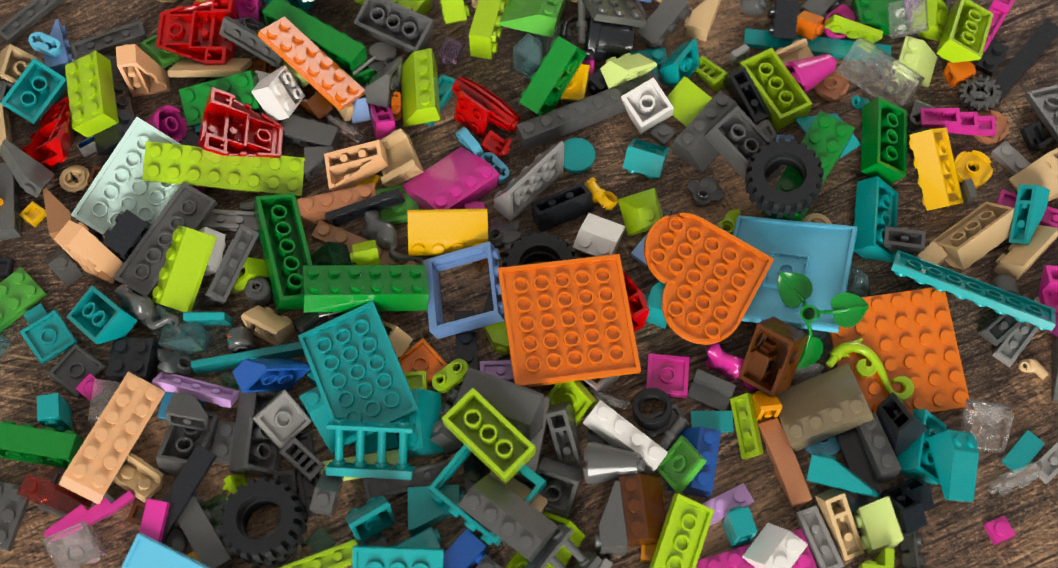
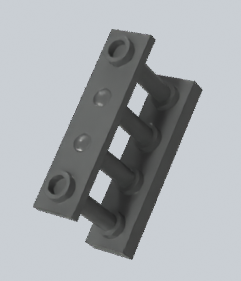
M559 524L557 530L533 562L529 561L525 568H545L550 563L554 568H566L555 556L562 546L577 559V563L573 568H598L603 561L597 555L587 550L583 554L569 539L574 531L565 525Z

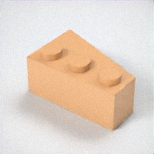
M136 44L116 47L117 67L133 97L170 91L168 72Z
M380 140L324 154L328 185L332 192L352 188L389 166L386 148Z
M69 220L54 240L85 272L113 284L115 281L113 277L124 263L104 246L96 236L91 234L86 225Z

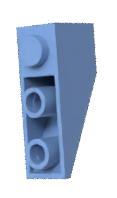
M56 19L50 36L60 41L63 53L54 58L45 54L43 56L45 65L63 76L66 75L65 65L73 62V55L69 52L72 50L68 39L66 40V36H68L67 28L65 25H61L59 19Z

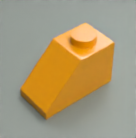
M761 390L752 395L758 424L778 417L782 410V404L777 396L772 397Z

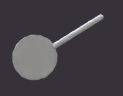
M384 42L373 44L369 48L371 58L352 74L356 75L375 59L385 61L388 57H395L396 48Z

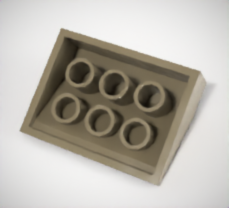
M849 363L794 385L776 395L782 404V410L778 416L788 441L795 452L874 420Z

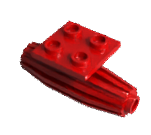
M464 76L458 77L455 83H453L452 92L458 97L454 119L458 123L465 126L481 139L485 137L488 122L508 132L517 130L516 125L521 123V117L503 99L483 85Z

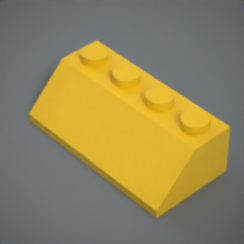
M936 128L911 134L909 145L914 152V166L918 170V184L922 188V202L926 210L929 211L964 203L947 128Z
M487 209L407 210L408 256L443 255L488 242Z

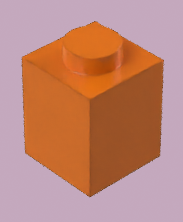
M804 10L797 18L796 35L814 40L824 30V17Z
M970 61L947 63L942 74L950 88L964 83L966 78L971 80L972 76L976 73V69Z

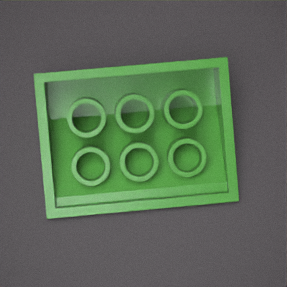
M509 0L499 26L553 38L567 0Z

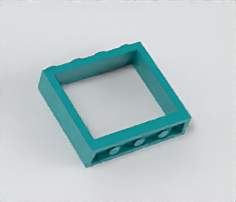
M463 445L428 489L432 492L431 497L436 502L441 504L443 501L449 506L447 511L457 518L460 515L466 521L463 524L474 532L477 529L481 532L482 536L480 538L488 545L494 543L498 546L502 541L499 537L495 536L441 491L472 453ZM524 465L518 473L535 486L525 498V501L531 505L547 483L529 467Z

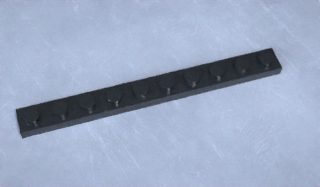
M474 310L454 311L455 321L475 316ZM476 329L456 334L457 359H463L471 368L479 370ZM471 453L464 461L466 494L473 485L486 476L485 464L474 453Z

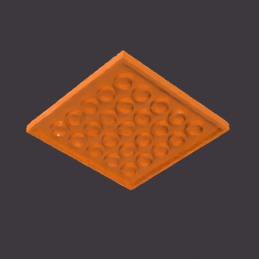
M620 254L498 268L514 384L522 387H532L641 372Z
M932 287L862 297L869 305V309L862 320L851 328L840 326L839 333L829 332L832 350L841 343L862 338L861 344L871 348L882 361L890 385L895 392L902 393L904 386L898 382L893 384L892 379L898 376L910 378L914 385V392L909 399L904 401L912 410L926 409L930 413L971 407L946 292L938 291ZM856 352L848 353L850 357H842L840 361L836 362L835 367L837 368L849 363L871 413H876L877 406L889 396V393L885 389L877 371L868 378L858 375L855 371V365L861 359H866V366H870L868 358Z

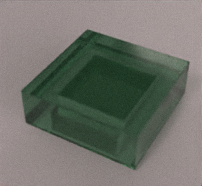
M322 527L318 528L305 541L315 554L332 548L336 544Z

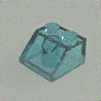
M527 33L513 47L514 69L530 80L533 73L537 72L541 66L543 49L541 41Z

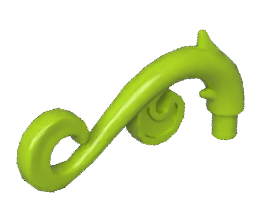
M862 338L841 343L830 352V358L826 362L829 367L833 368L842 357H850L848 353L856 352L868 358L870 366H866V359L857 361L855 371L858 375L868 378L877 371L889 395L893 392L902 400H907L912 396L914 385L911 379L906 376H898L892 379L893 384L898 382L904 386L902 393H897L892 389L882 361L871 348L861 344Z

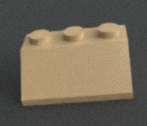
M1038 225L1029 245L1012 243L1007 249L1010 252L1007 255L1003 253L996 260L998 265L993 271L998 275L1008 274L1018 281L1056 240L1058 228Z

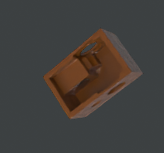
M774 316L757 323L738 378L772 397L788 390L809 335ZM763 332L760 342L755 346L757 337Z

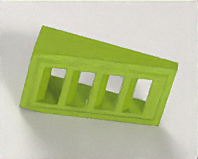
M701 56L699 58L700 66L697 67L694 73L712 90L718 92L725 86L723 81L728 73L706 57Z

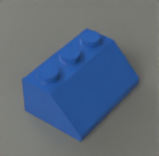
M247 358L240 361L232 373L242 393L289 391L311 368L309 363L294 359L261 358L250 360Z
M705 427L685 428L678 438L681 435L685 437L707 462L682 493L710 498L713 491L721 430ZM668 483L667 490L675 492V490Z

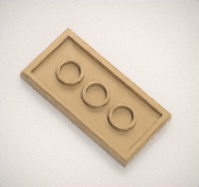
M232 58L226 65H206L192 59H180L167 72L168 77H227L245 72L251 66L252 61L251 58Z

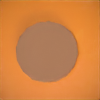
M835 68V71L816 85L812 91L819 99L827 102L841 100L849 88L847 76L841 70Z
M988 109L987 112L980 111L977 113L978 116H995L997 133L995 136L973 135V137L984 144L1002 142L1009 131L1006 117L992 109Z

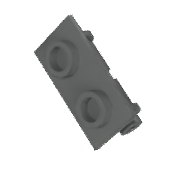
M904 529L901 530L904 538L900 542L901 550H909L910 552L901 554L902 568H926L925 557L920 554V547L923 546L922 534L918 533V531L907 533Z

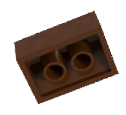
M642 474L619 476L618 481H620L628 547L657 544L666 519L660 478Z

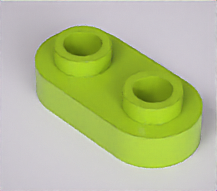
M455 359L433 376V387L440 393L448 392L464 380L470 365L463 359Z

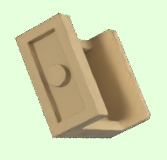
M398 129L385 138L380 139V142L386 148L389 165L381 170L383 176L380 178L383 185L387 188L402 185L424 172L410 136L406 132Z

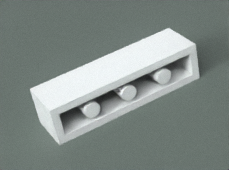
M601 400L583 422L584 425L611 446L639 453L641 458L645 459L644 472L648 475L657 469L668 453Z

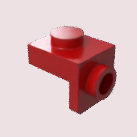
M489 130L480 146L484 151L491 152L500 158L503 155L506 156L511 150L510 144L512 139L504 140Z

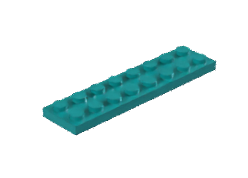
M897 250L891 270L898 276H908L919 284L926 283L938 291L953 293L959 299L966 298L973 301L977 306L992 308L998 314L1011 315L1017 321L1032 323L1041 330L1053 331L1056 325V313L1052 307L1005 291L999 287L903 251Z

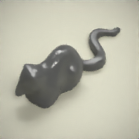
M378 210L365 212L366 227L361 231L364 236L375 240L378 247L389 249V256L393 260L417 261L420 265H424V259L421 256L401 255L396 252L398 248V231L389 222L380 219Z
M122 284L114 290V293L122 302L123 309L130 312L134 318L139 320L146 319V325L149 329H157L174 321V329L178 332L180 331V319L176 315H168L153 322L156 316V306L150 297L133 293L127 284Z

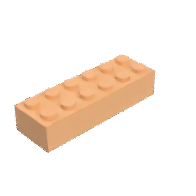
M127 372L63 474L59 485L99 505L166 391Z

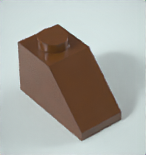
M306 89L303 92L305 97L298 107L312 119L323 120L330 115L329 112L333 107L319 91Z

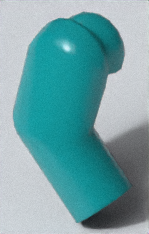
M858 95L851 98L852 106L859 110H862V106L870 102L868 99Z

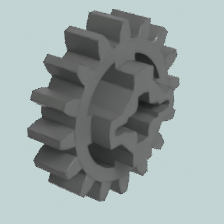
M973 75L971 80L966 78L965 82L960 84L958 96H960L959 102H963L964 108L969 106V111L976 109L977 113H979L980 109H983L987 112L988 107L994 109L995 104L999 103L1001 97L1000 85H996V80L990 81V76L984 79L982 75H979V78Z

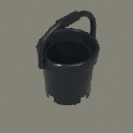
M591 15L590 18H585L588 28L584 50L581 49L587 53L584 60H608L612 57L618 59L622 55L631 52L635 32L633 31L634 26L594 21ZM578 17L569 18L561 25L560 37L565 40L567 39L568 24L578 21Z

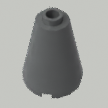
M595 441L588 442L586 445L584 461H587V468H584V476L587 484L618 480L619 476L641 474V471L645 469V459L641 458L639 453Z

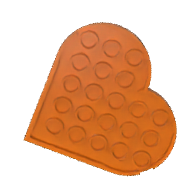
M679 213L662 217L651 227L644 243V257L648 268L660 282L665 284L661 297V308L667 324L681 338L702 345L721 342L737 329L774 261V258L704 218L690 213Z

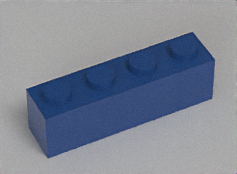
M466 529L444 553V568H472L475 563L479 564L486 557V545Z

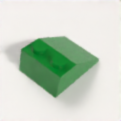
M852 0L850 9L856 16L855 22L881 30L883 35L910 34L904 2L898 0Z

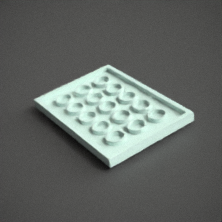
M136 117L71 216L104 235L109 227L112 229L115 226L117 215L121 211L125 212L126 209L142 220L153 224L181 185L142 181L146 141L182 144Z

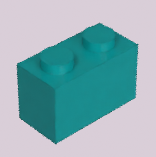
M59 393L37 396V420L44 427H51L56 429L57 432L63 433L64 430H73L72 407Z
M736 506L729 509L722 523L731 548L752 542L758 532L749 506L745 508Z

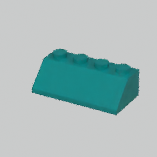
M878 176L857 182V190L855 192L856 207L854 208L855 221L853 226H857L858 231L854 252L864 259L893 262L895 253L883 246L885 226L897 228L899 193Z

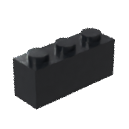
M583 182L530 204L533 222L541 232L593 211L592 194Z

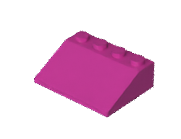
M460 147L402 185V189L422 210L465 209V203L477 201L498 187L499 173L486 160Z

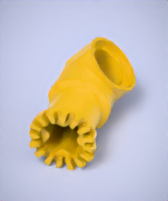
M594 177L584 182V185L592 194L593 203L599 202L601 206H604L603 208L606 207V210L608 209L609 211L616 206L618 198L613 193L601 189Z

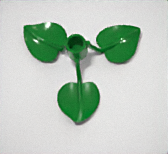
M780 272L778 291L782 302L791 308H797L801 302L803 303L800 316L806 321L809 332L808 340L797 366V369H803L814 364L823 352L822 340L812 337L811 323L818 321L821 314H834L833 319L837 325L851 328L862 320L869 309V305L863 298L855 294L840 293L831 299L833 310H819L815 306L807 305L805 300L811 296L813 291L812 283L807 276Z

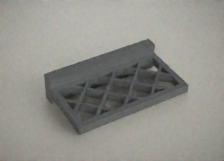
M229 16L223 17L220 35L276 68L283 66L285 60L257 36L259 30L266 27L264 24L250 16L236 20Z
M243 224L239 225L205 293L206 297L201 305L202 307L208 308L216 301L222 304L226 302L259 235L258 232Z

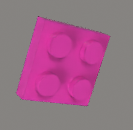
M648 353L646 389L658 388L669 397L687 398L689 357Z

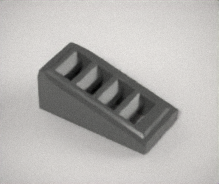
M295 437L279 452L288 463L309 481L325 466ZM296 446L298 450L290 457L288 454ZM303 452L304 455L296 462L294 459ZM309 457L311 460L302 468L300 465ZM315 462L317 466L308 473L306 470Z

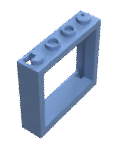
M490 241L423 260L429 288L427 307L429 331L437 339L505 321L498 277V268H501L498 264L500 253L498 248H495ZM488 258L494 310L444 324L439 272Z

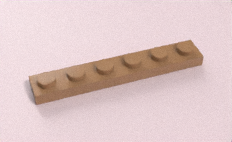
M322 220L319 221L311 235L313 240L346 254L353 252V244L370 241ZM377 246L381 265H420L417 261L393 260L389 256V249Z

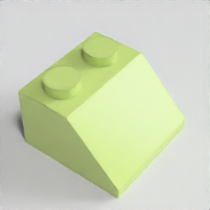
M906 36L900 48L892 77L929 87L937 55L924 40Z
M627 53L618 59L616 57L609 58L600 70L610 89L646 75L657 64L639 53L633 55Z
M889 497L862 506L854 513L853 519L856 528L860 530V540L863 549H866L868 555L879 553L885 548L894 549L904 539Z

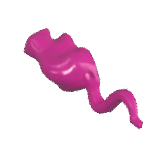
M719 343L706 345L705 348L708 355L706 366L720 371L727 378L738 379L745 358L728 354L723 351ZM743 380V385L747 390L753 392L760 390Z

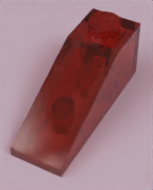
M28 473L17 492L18 495L27 501L66 515L81 504L88 511L93 503L73 491Z

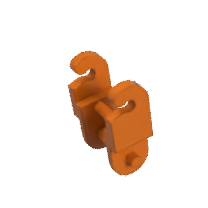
M394 92V97L391 98V111L395 121H399L402 117L401 94Z

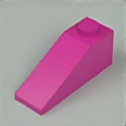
M368 103L376 140L383 139L395 131V119L390 105L386 108Z

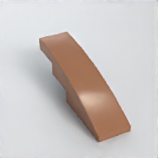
M778 418L758 424L759 432L766 444V451L774 465V473L791 507L812 501L797 458Z

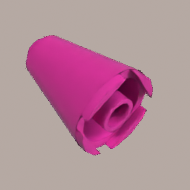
M824 54L784 63V65L806 94L835 71L836 60L833 56Z
M165 105L160 107L145 121L177 142H180L187 135V121L185 117L182 118L179 114L180 110L173 106Z

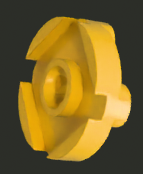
M963 151L954 160L960 183H963L966 179H972L976 189L987 183L992 176L991 160L980 151ZM968 166H975V171H971Z

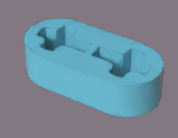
M34 32L28 38L34 50L49 57H58L63 53V47L56 38L42 32Z
M465 127L455 132L457 139L466 150L479 157L483 154L480 144Z
M485 152L481 155L480 158L484 160H492V167L496 171L498 170L501 174L504 172V176L499 175L498 184L506 183L510 177L508 167L491 152Z

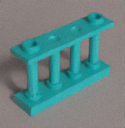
M336 417L326 425V429H335V460L326 466V476L412 480L414 477L415 466H409V463H407L408 433L414 432L416 424H410V421L406 420L397 421V423L346 421V418ZM344 430L356 431V461L354 463H348L343 460ZM365 431L378 432L377 462L375 464H367V461H365ZM386 432L399 433V460L396 465H388V462H386Z

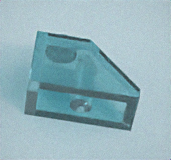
M198 321L179 324V332L174 329V325L163 327L158 341L160 346L185 354L206 352L211 335Z

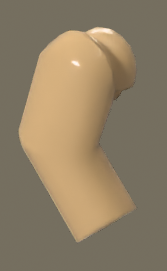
M1023 359L1019 362L1018 366L1022 372L1036 373L1042 380L1050 374L1036 359Z

